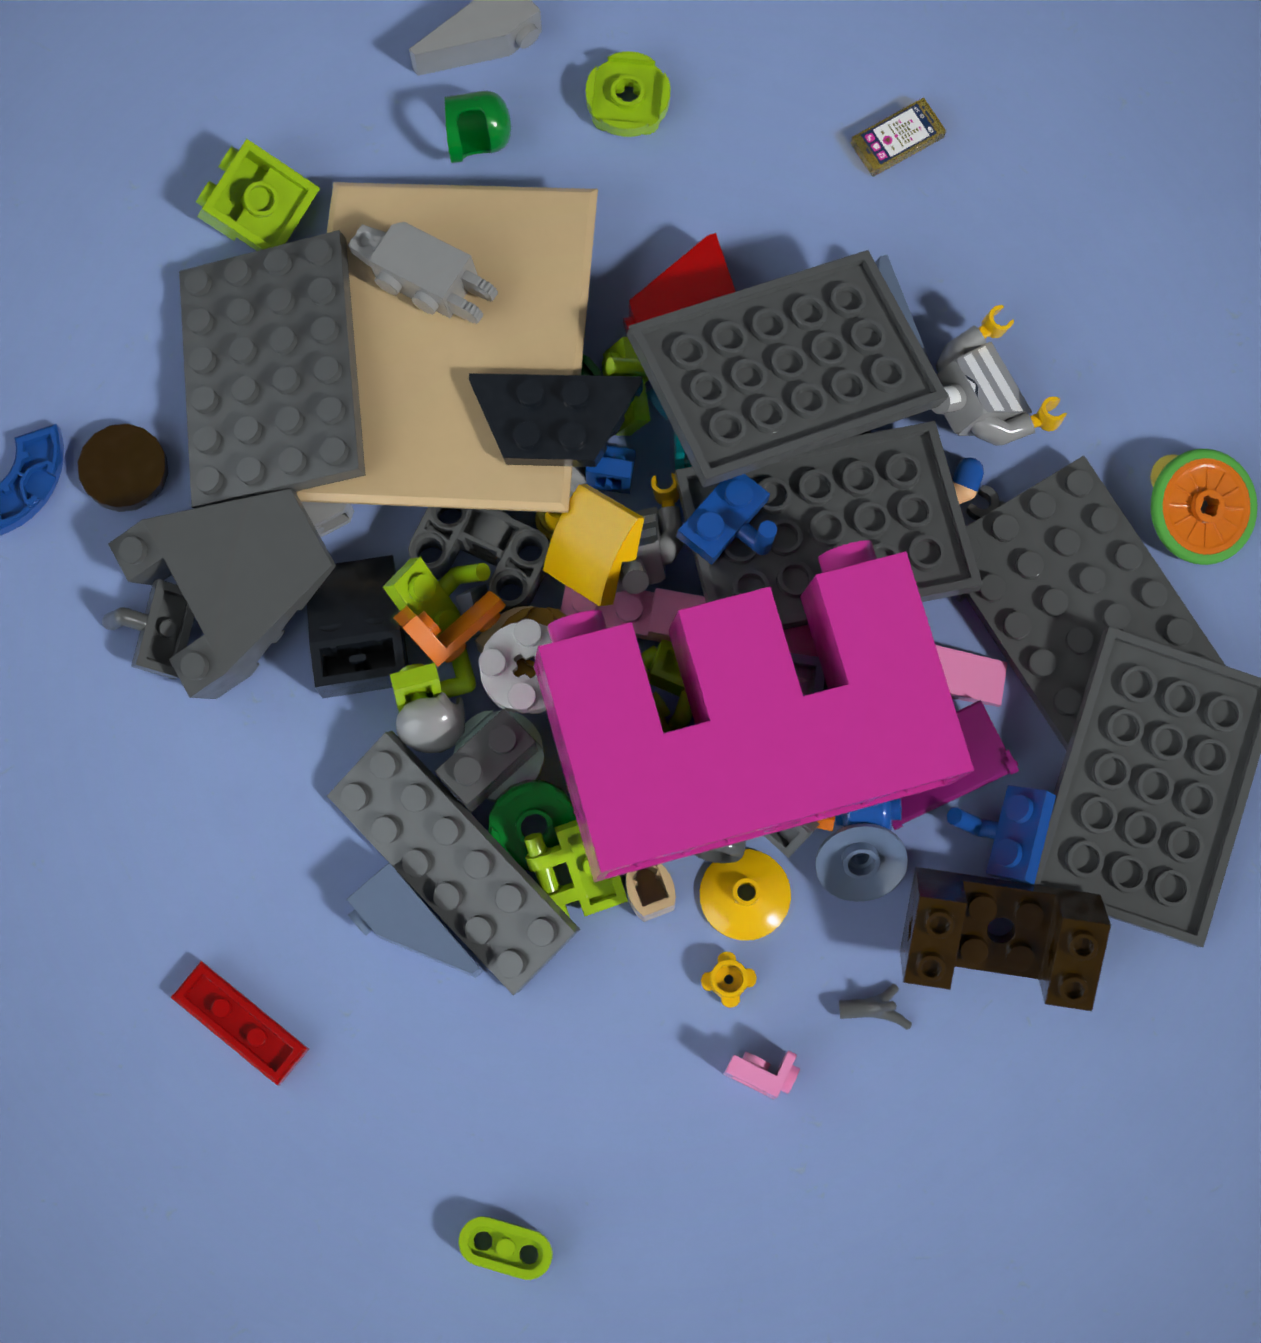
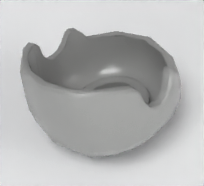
M440 693L434 698H419L405 704L396 719L398 737L407 746L423 753H442L452 748L465 732L463 699L458 697L456 704H454L445 693Z

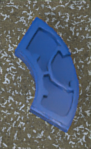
M57 424L14 438L16 443L15 460L9 473L0 482V536L15 530L29 521L42 509L54 492L61 475L64 460L63 437L61 429Z

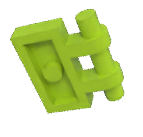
M577 820L554 827L560 845L551 848L546 847L541 833H533L524 838L529 853L525 857L529 870L536 873L540 887L569 918L566 904L577 900L580 902L584 917L628 902L620 875L597 882L593 881ZM566 862L572 882L566 885H559L553 866Z

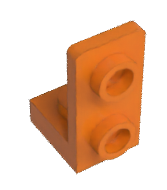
M489 591L443 632L425 611L417 616L408 606L403 608L393 618L429 659L439 667L444 661L449 663L458 658L466 649V642L478 631L484 632L490 629L501 616L499 612L505 608L506 604L496 594Z

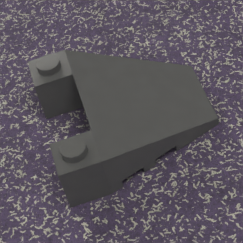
M293 489L142 519L108 543L128 582L152 585L153 581L157 579L165 580L173 575L204 635L169 658L189 698L217 699L249 678L260 665L258 660L272 643L276 644L284 634L283 628L297 610H302L336 566Z

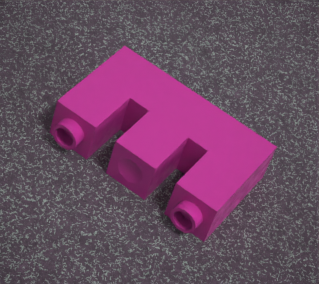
M864 540L833 548L818 557L822 573L815 575L800 596L828 690L806 696L802 694L771 587L678 610L668 632L695 725L663 733L632 622L607 628L603 612L601 610H590L565 616L547 626L552 643L538 646L534 668L594 882L951 785L974 771L907 552L877 559L872 541Z

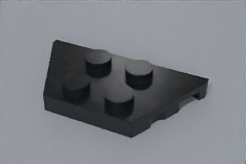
M469 373L471 387L506 465L597 467L607 450L609 439L617 434L625 421L624 415L635 396L639 397L643 391V379L640 376Z

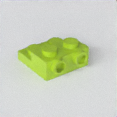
M246 138L239 150L231 145L218 168L225 173L216 185L209 180L199 195L196 203L202 206V209L197 217L234 241L237 237L256 251L286 244L320 188Z

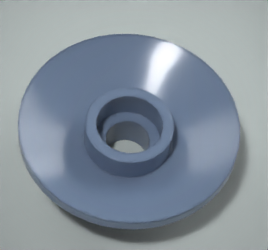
M869 823L852 824L836 830L823 841L815 858L816 874L821 885L829 893L840 899L856 902L874 900L891 892L902 881L908 866L906 848L901 839L891 830ZM865 853L863 855L856 856V854Z

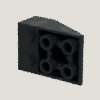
M393 555L336 563L335 568L307 603L309 646L314 684L322 699L392 688L389 674L397 673L409 665L404 630L393 618L400 610L383 589V586L396 573Z

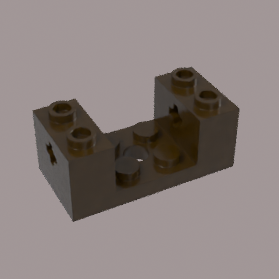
M915 867L900 946L903 983L950 990L955 967L1039 979L1046 1005L1092 1011L1111 928L1101 894ZM996 918H1007L1013 923L1012 929L1005 935H994L987 930V927Z

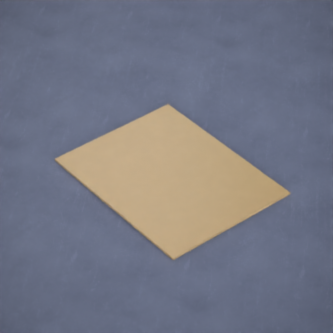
M333 182L327 233L340 230L345 236L347 244L366 476L296 491L301 502L568 513L573 466L506 465L471 387L469 373L581 375L598 189ZM406 222L471 255L478 276L497 288L498 294L491 302L470 292L466 294L464 299L475 304L483 313V317L477 324L455 314L451 318L435 312L434 315L428 314L419 309L408 296L400 292L398 295H392L380 288L375 282L376 277L372 268L352 254L348 244L360 226L363 224L387 232L391 225Z

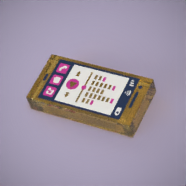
M923 97L854 135L850 144L872 177L943 139L946 129Z

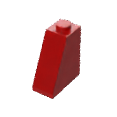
M716 233L707 235L629 300V317L623 318L626 335L630 325L736 292Z

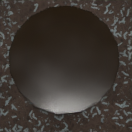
M130 424L110 425L94 433L83 446L78 459V476L86 493L103 508L118 512L137 510L147 505V501L151 500L153 496L157 497L163 490L168 476L167 456L156 437L144 428Z

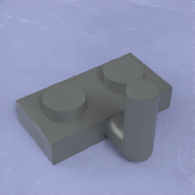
M157 579L153 581L145 613L120 607L107 613L103 617L102 623L107 630H115L126 626L140 631L131 667L171 679L179 678L169 658L187 647L195 616L177 584Z

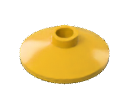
M745 849L743 857L737 862H712L700 884L699 898L703 914L715 930L731 939L750 941L767 936L783 922L790 906L791 889L786 873L773 858L757 850ZM747 884L753 887L755 891L753 899L745 901L738 896L737 890L741 885Z

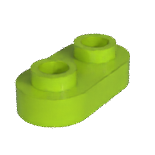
M487 1216L474 1218L464 1225L459 1235L460 1252L469 1263L523 1280H533L542 1276L550 1267L553 1259L552 1246L545 1235L538 1231ZM481 1231L488 1232L492 1237L493 1242L488 1250H481L475 1244V1237ZM525 1245H532L537 1249L538 1259L534 1263L528 1264L521 1259L520 1251Z

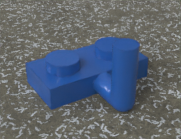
M746 474L722 481L678 529L676 537L711 565L736 537L757 554L766 555L770 552L777 533L776 524L768 520L763 521L759 525L758 530H756L749 522L767 503L770 493Z
M1008 785L999 821L981 819L958 807L951 808L947 813L946 819L949 824L974 836L994 839L986 874L995 878L1034 885L1056 795L1047 790Z

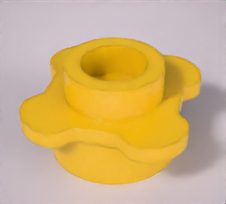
M723 952L718 956V963L712 971L705 972L702 975L701 985L706 991L716 993L721 998V1002L725 1007L733 1008L740 1003V995L744 990L755 985L757 977L753 969H745L741 963L736 961L735 954ZM725 976H732L733 982L731 984L725 983Z

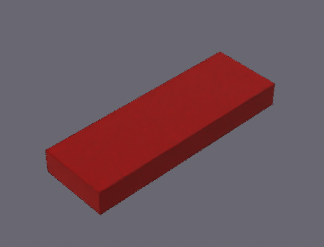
M200 961L171 996L175 1002L277 1086L283 1083L309 1050L306 1045L203 961Z

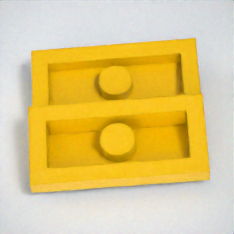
M579 484L570 497L568 513L561 514L546 554L543 571L599 607L614 605L622 562L636 560L644 517L588 484Z

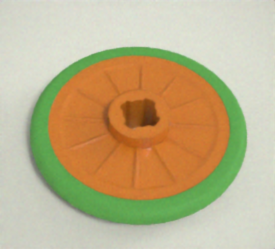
M1212 449L1187 451L1170 461L1161 471L1155 482L1150 504L1152 522L1164 546L1178 558L1200 565L1222 562L1241 550L1253 532L1258 510L1255 488L1246 470L1234 458ZM1206 500L1208 506L1205 513H1202L1201 507L1203 501Z

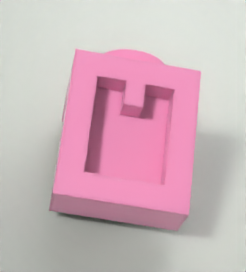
M789 1050L784 1054L775 1075L768 1072L770 1063L751 1053L745 1052L742 1058L736 1055L731 1057L723 1075L774 1100L778 1097L780 1091L789 1094L800 1068L793 1065L797 1054Z

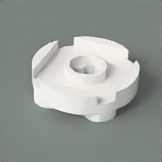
M524 619L499 629L485 644L478 660L481 681L488 696L500 708L512 713L530 712V714H537L546 711L537 675L529 678L524 674L518 678L514 675V672L518 669L516 662L519 659H535L538 646L552 643L547 626L538 624L535 620Z

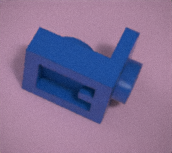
M607 446V450L597 467H586V484L599 490L630 494L636 451Z

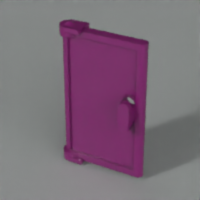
M981 700L956 711L974 771L951 785L901 798L902 820H893L892 826L894 830L903 827L902 824L1009 773L1013 775L1019 772L1018 762L1013 759L1010 751L1006 750Z

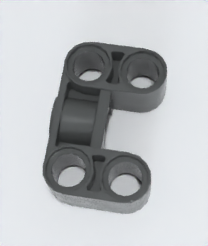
M428 507L408 547L410 558L420 557L423 550L430 547H435L442 551L437 561L425 563L436 579L442 578L451 569L460 550L496 566L489 584L490 591L499 597V591L508 584L518 585L523 590L522 594L515 600L507 601L501 598L506 604L505 608L499 612L502 614L516 607L530 606L546 575L543 567L549 542L541 531L513 519L500 510ZM449 509H455L462 513L461 518L453 524H445L439 520L441 514ZM532 545L541 549L542 554L534 561H525L518 556L519 552L526 546Z

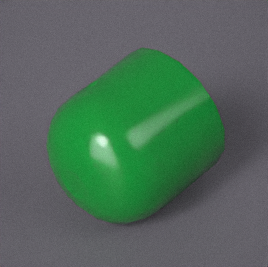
M487 90L444 97L446 133L451 163L463 162L464 158L474 154L495 153L508 144L511 136V121L507 105L500 95Z

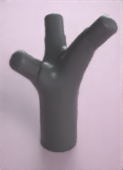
M892 984L883 993L874 997L839 1000L840 1019L878 1018L897 1023L906 1030L912 1026L911 1021L894 1011L896 1003L890 1001L899 991L896 984Z

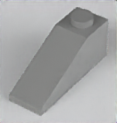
M473 0L409 48L413 70L419 76L507 57L520 48L525 49L531 46L542 32L540 9L532 0Z

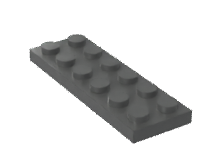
M393 731L385 732L327 795L512 995L520 992L580 930L568 915Z

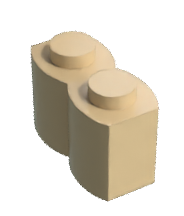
M662 864L623 874L626 877L629 903L635 914L643 922L674 911L676 899L674 883L669 872Z

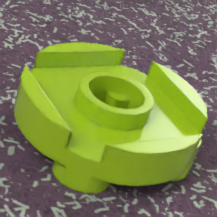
M625 51L608 56L607 62L601 64L598 68L597 65L594 67L586 82V105L595 127L622 137H635L642 134L650 135L658 129L659 123L664 119L669 109L670 82L665 72L663 74L655 66L653 59L642 53ZM625 87H632L633 93L639 95V97L631 102H625L622 98L617 97L616 94L624 93Z

